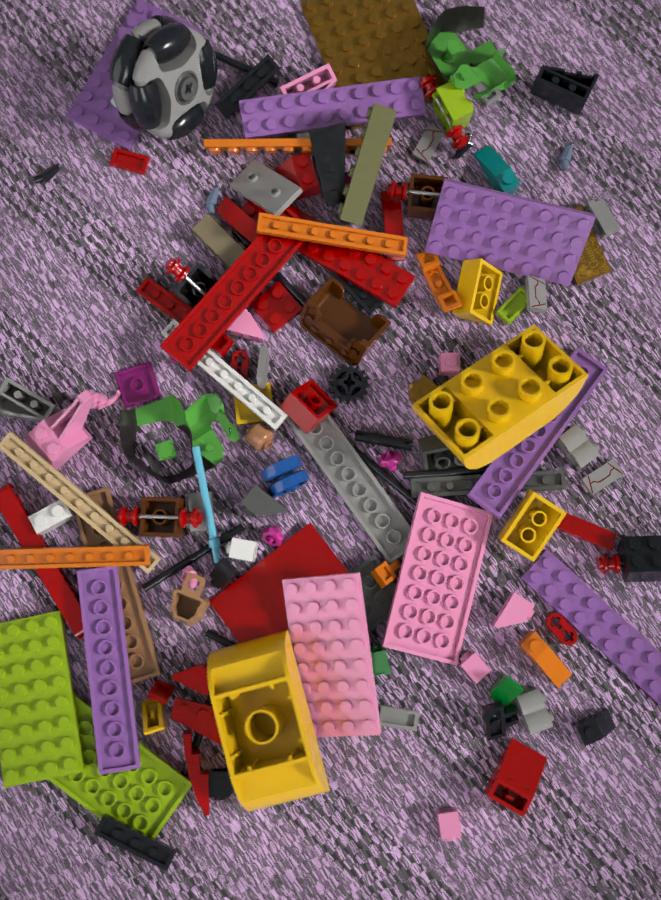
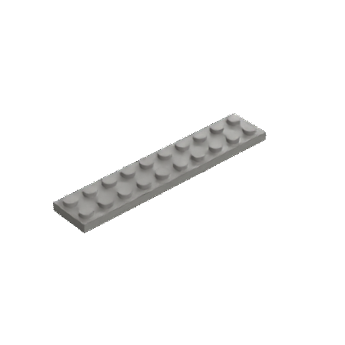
M328 415L316 428L307 434L288 416L286 421L387 562L391 564L402 556L405 551L410 525L331 416Z

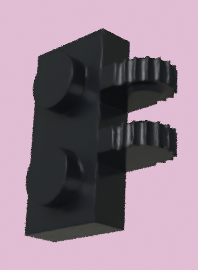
M498 701L482 706L484 732L487 741L507 736L506 727L517 724L519 717L516 714L518 713L516 705L509 704L503 706L502 702Z

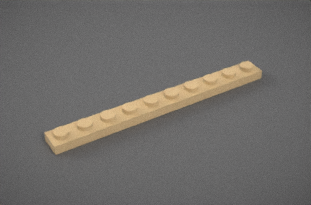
M10 431L0 442V449L113 545L145 544L15 433ZM150 549L151 564L139 567L149 574L162 558Z

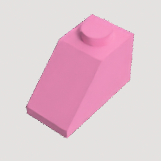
M247 309L227 330V334L264 343V336Z
M511 592L493 621L492 626L500 628L523 623L526 619L530 620L534 614L533 608L535 605L517 593Z

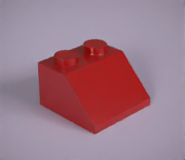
M309 152L291 156L274 169L276 173L301 187L303 192L294 201L320 194L319 183Z
M312 379L290 392L280 405L282 410L306 434L316 428L338 406Z

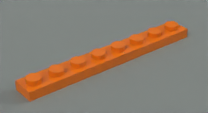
M261 212L258 214L256 229L258 234L398 257L406 256L408 237Z
M150 544L0 549V570L143 566L151 564Z

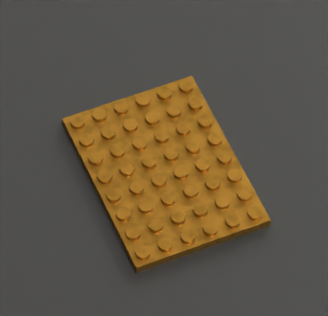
M305 0L300 2V7L324 65L330 64L337 78L334 88L419 76L422 79L428 74L436 76V86H442L447 83L443 77L436 73L426 55L425 44L429 34L414 0ZM423 89V95H424V102H425V104H426V103H429V102H432V101H433V98H431V99H426V98H425L426 90ZM367 123L351 125V131L366 126Z

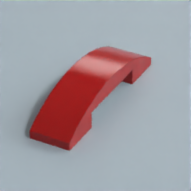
M381 191L384 232L386 234L404 236L400 196H395L392 200L390 195H387V191ZM386 255V259L390 262L405 261V257Z
M225 196L215 211L252 243L259 235L256 233L257 222Z

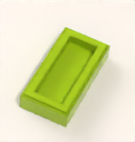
M521 286L495 311V314L507 325L527 307L526 290Z

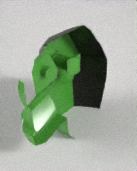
M457 6L445 9L435 21L425 44L426 55L436 73L443 77L447 83L451 82L457 89H467L480 81L484 82L489 88L474 94L472 99L475 100L488 96L491 91L505 90L516 80L515 69L502 58L507 47L497 51L491 40L469 52L455 34L484 28L483 22L486 7Z
M167 392L170 395L169 397L138 409L120 410L119 434L125 457L139 469L168 484L197 475L195 462H193L188 469L179 474L167 477L161 476L146 467L135 455V440L138 426L160 421H172L177 428L188 435L192 457V447L200 446L204 471L215 468L224 457V448L210 426L212 422L218 420L228 438L234 441V443L239 439L236 426L231 425L224 414L223 402L216 394H204L185 411L182 403L169 392ZM171 439L155 445L160 461L165 459L171 460L177 455Z

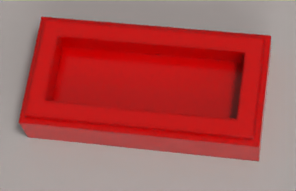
M115 147L109 165L145 175L150 157Z

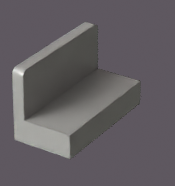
M594 199L587 202L583 209L585 212L595 214L596 218L593 227L601 240L620 231L618 223L603 199L597 202Z

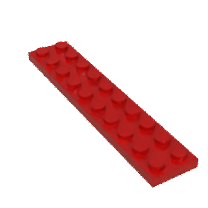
M247 200L241 208L256 222L258 221L259 212L270 214L250 200ZM290 204L288 206L299 218L322 223ZM307 241L297 250L300 254L323 267L325 266L338 276L350 281L395 309L416 277L374 252Z
M288 207L279 215L301 219ZM259 234L164 340L160 347L191 372L305 241Z

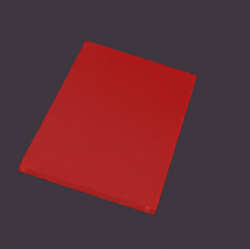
M309 523L211 599L210 604L217 611L237 641L242 643L289 629L283 579L349 572L316 531L314 525Z

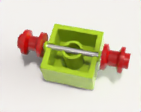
M425 75L421 79L419 86L426 90V99L433 98L431 105L447 132L446 137L453 140L452 148L461 149L468 144L469 137L468 135L463 136L461 131L464 127L468 126L473 114L474 107L472 102L467 100L464 89H457L451 82L442 86H436V76Z

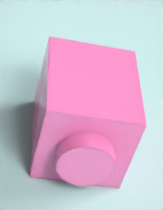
M460 352L440 353L438 357L439 376H456L459 374Z
M467 651L459 658L461 662L458 664L476 684L491 671L474 651L471 653Z
M457 808L436 810L441 839L455 841L457 837H462Z

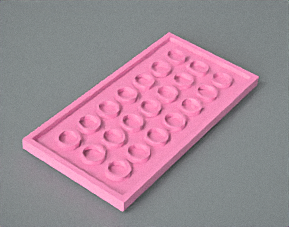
M419 492L381 646L457 666L493 518L491 513Z
M360 572L283 579L289 636L316 737L380 735L382 732Z

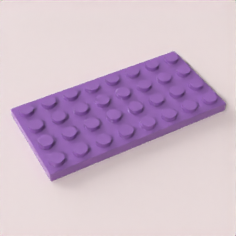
M144 0L136 1L66 115L67 119L128 151L131 150L141 132L128 126L120 118L117 107L111 103L113 98L112 85H114V82L110 80V66L118 43L125 34L131 35L130 31L135 26L151 19L155 15L172 17L201 34V29Z
M444 178L425 252L461 261L482 258L499 270L524 276H536L545 281L570 286L596 216L593 213Z

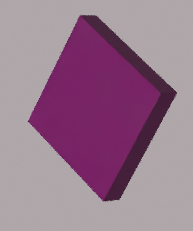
M151 361L114 373L125 409L162 397Z

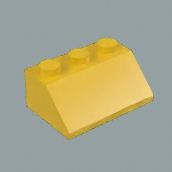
M482 258L463 260L456 292L462 307L453 309L452 314L464 320L492 325L503 272Z
M529 489L497 537L500 541L534 562L567 513Z

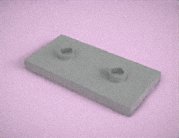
M255 159L229 184L233 190L273 215H280L303 192L301 187Z

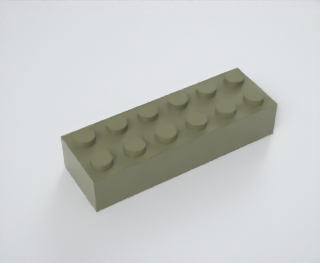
M376 103L372 107H368L365 119H368L366 127H362L359 137L363 140L361 146L357 145L354 157L357 160L355 165L351 164L348 174L351 180L349 184H345L343 195L346 197L344 202L340 201L337 214H340L341 220L362 226L397 113L395 109Z

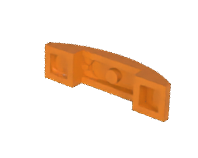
M425 251L417 253L416 258L426 283L442 311L445 313L462 307L456 291L452 290L440 266L438 256Z

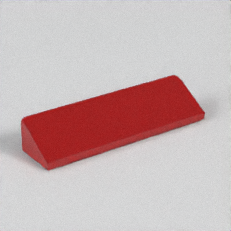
M568 513L557 527V530L607 551H613L617 534Z

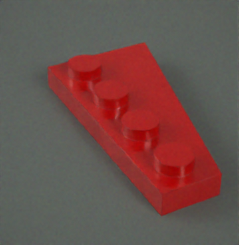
M175 697L170 718L222 745L213 706Z

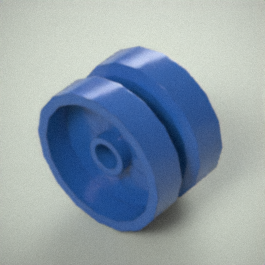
M299 455L285 458L260 473L264 483H272L268 488L272 498L288 494L310 481L306 470L297 471L303 464Z

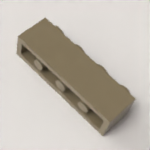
M207 214L192 228L193 234L229 269L246 250V247L241 242L237 243L234 240L233 234L228 229L225 231L221 227V222L216 217L212 218Z

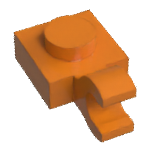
M395 560L390 565L384 561L370 573L379 586L383 588L397 577L394 571L401 567V564L398 560Z

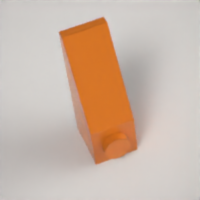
M530 630L517 643L557 688L572 675L535 631Z

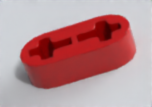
M242 350L236 351L231 358V368L237 373L238 370H241L242 377H245L244 379L248 381L249 357ZM239 355H242L245 361H242L241 367H239L238 361L235 360L239 358Z
M550 613L546 616L545 624L547 628L562 644L570 646L576 643L578 635L562 615ZM551 617L559 618L557 623L561 626L560 628L556 625H550L552 622ZM563 629L567 633H572V635L570 636L572 638L571 641L564 640L565 635L562 632Z

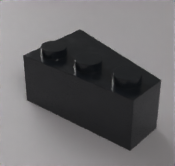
M542 65L530 93L580 115L599 74L590 76L582 74V71L572 73L566 72L563 68Z

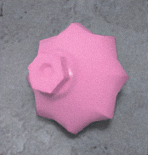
M187 566L182 569L180 581H183L184 584L188 573H194L201 577L202 574L195 571L192 566ZM191 579L189 581V589L196 587L198 583L197 579Z

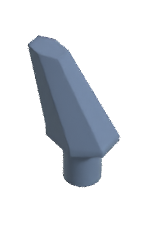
M572 144L565 147L557 162L561 163V171H568V163L571 161L573 151Z
M219 187L212 189L203 205L207 207L209 215L215 214L214 206L217 205Z

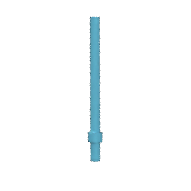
M200 446L192 447L210 539L208 544L209 548L212 549L214 563H218L221 560L220 538H217Z

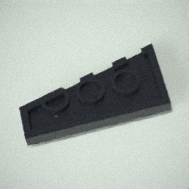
M346 122L309 131L327 207L340 204V201L344 202L345 200L343 191L345 187Z

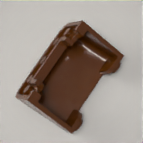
M331 277L306 301L299 318V324L305 331L345 362L351 363L352 366H357L388 329L391 321L380 314H375L372 318H369L343 298L345 292L343 285Z

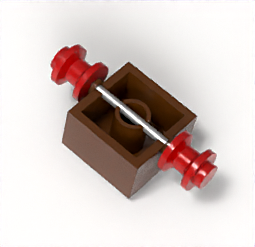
M411 173L409 188H407L406 181L402 185H397L396 181L392 180V184H388L387 195H390L392 200L395 196H400L402 201H405L406 196H408L405 217L433 220L444 178L448 179V177Z
M142 497L141 510L139 506H135L133 510H128L127 506H122L121 510H118L117 520L122 526H126L128 522H132L134 526H139L140 524L139 536L184 539V528L186 525L192 524L193 528H198L199 524H202L203 514L199 512L198 508H194L193 512H187L185 499Z

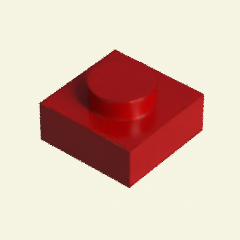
M157 679L147 698L166 705L175 687Z

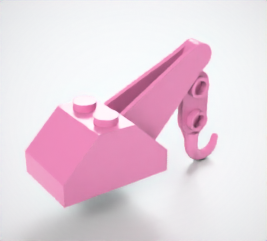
M88 390L83 391L68 409H63L47 417L28 433L25 443L58 470L93 438L83 427L90 408L101 410L104 407L110 406L119 398L121 392L116 390V393L108 399L105 394L89 392Z

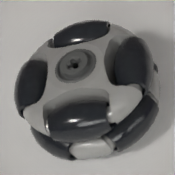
M155 15L151 19L139 23L130 31L131 35L125 34L120 40L112 57L110 80L114 82L112 93L119 116L128 126L137 131L151 133L157 137L172 141L187 136L202 121L213 95L218 65L215 52L209 40L204 38L198 31L185 26L172 17Z

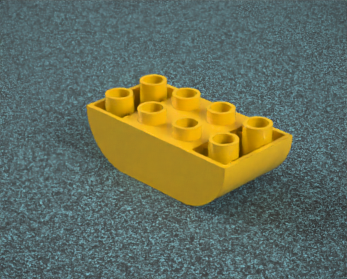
M533 324L413 403L412 408L466 468L478 469L493 462L559 415L581 390L588 374Z
M288 630L211 651L207 662L210 698L231 782L243 808L251 812L329 792L327 776Z

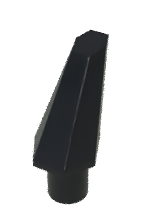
M465 133L469 137L468 144L461 149H457L452 159H460L473 146V143H471L473 134Z
M59 163L41 171L40 175L34 176L35 183L43 181L48 183L60 170Z

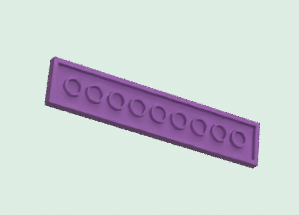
M421 76L239 100L244 138L256 139L308 132L346 122V126L368 123V119H365L368 107H372L374 103L397 110L395 119L424 116L426 114L423 89L419 86Z
M578 347L571 354L570 358L588 374L581 390L570 404L552 421L494 460L467 495L498 519L507 510L608 370L607 367Z
M546 549L522 575L521 579L661 706V652Z
M118 566L77 571L99 775L141 768Z

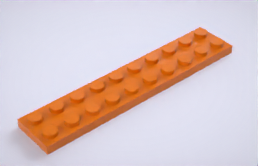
M310 138L203 139L204 148L211 152L212 155L222 154V151H227L229 154H240V151H246L247 154H258V151L264 150L266 154H277V150H283L284 154H295V150H302V153L309 152L313 154ZM345 138V153H350V150H356L357 145L361 146L363 139ZM392 138L388 139L384 153H386L387 149H390Z

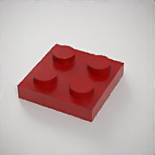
M279 281L250 304L274 334L303 310Z

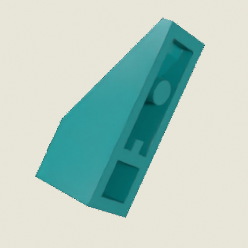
M490 145L474 153L494 190L509 194L517 191L520 185L519 180L511 167Z

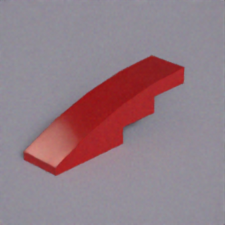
M192 729L184 730V754L189 778L204 815L209 816V769H201L200 749L192 750Z

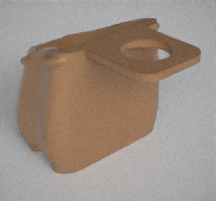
M188 573L182 589H174L172 591L173 599L170 604V610L174 621H183L186 626H193L204 618L206 610L210 606V601L200 596L206 583L204 577ZM191 579H197L200 583L199 588L195 591L188 587Z

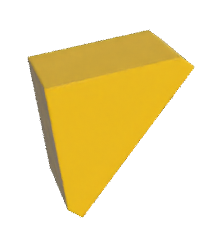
M152 699L142 701L144 735L167 728L169 724L164 705Z

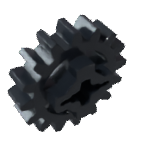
M351 363L349 368H346L344 364L342 365V370L335 368L336 375L331 374L330 377L333 380L329 381V385L333 386L329 389L330 393L335 392L333 399L339 397V403L341 404L344 400L346 405H349L350 401L356 405V399L363 401L362 394L367 395L368 391L365 389L370 387V384L365 383L369 380L368 376L364 377L365 370L360 372L359 366L357 365L354 369ZM347 373V375L342 379L339 378L341 375ZM353 374L357 375L360 380H357ZM349 377H351L350 381L353 385H351L350 391L348 392L346 384L349 380ZM338 389H342L345 395H342ZM355 390H360L356 395L352 396Z

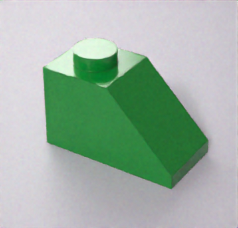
M501 673L488 689V692L491 694L489 698L494 702L501 701L505 706L524 691L523 687L504 673Z

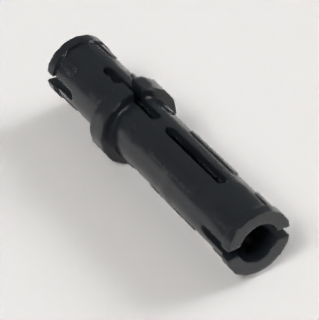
M356 429L354 439L355 442L368 443L374 447L379 445L410 452L413 439L410 440L377 434V431L372 433Z

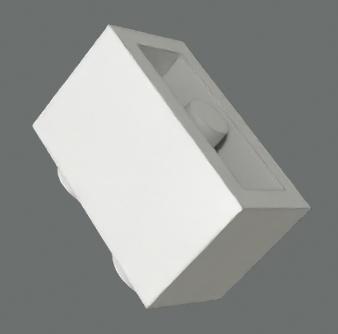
M58 500L28 518L36 534L44 535L76 518L72 509L61 500Z
M232 538L231 542L228 541L226 553L232 559L255 562L259 543Z

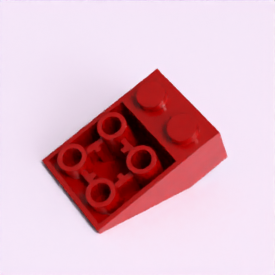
M511 738L483 792L487 797L524 817L534 798L547 757Z

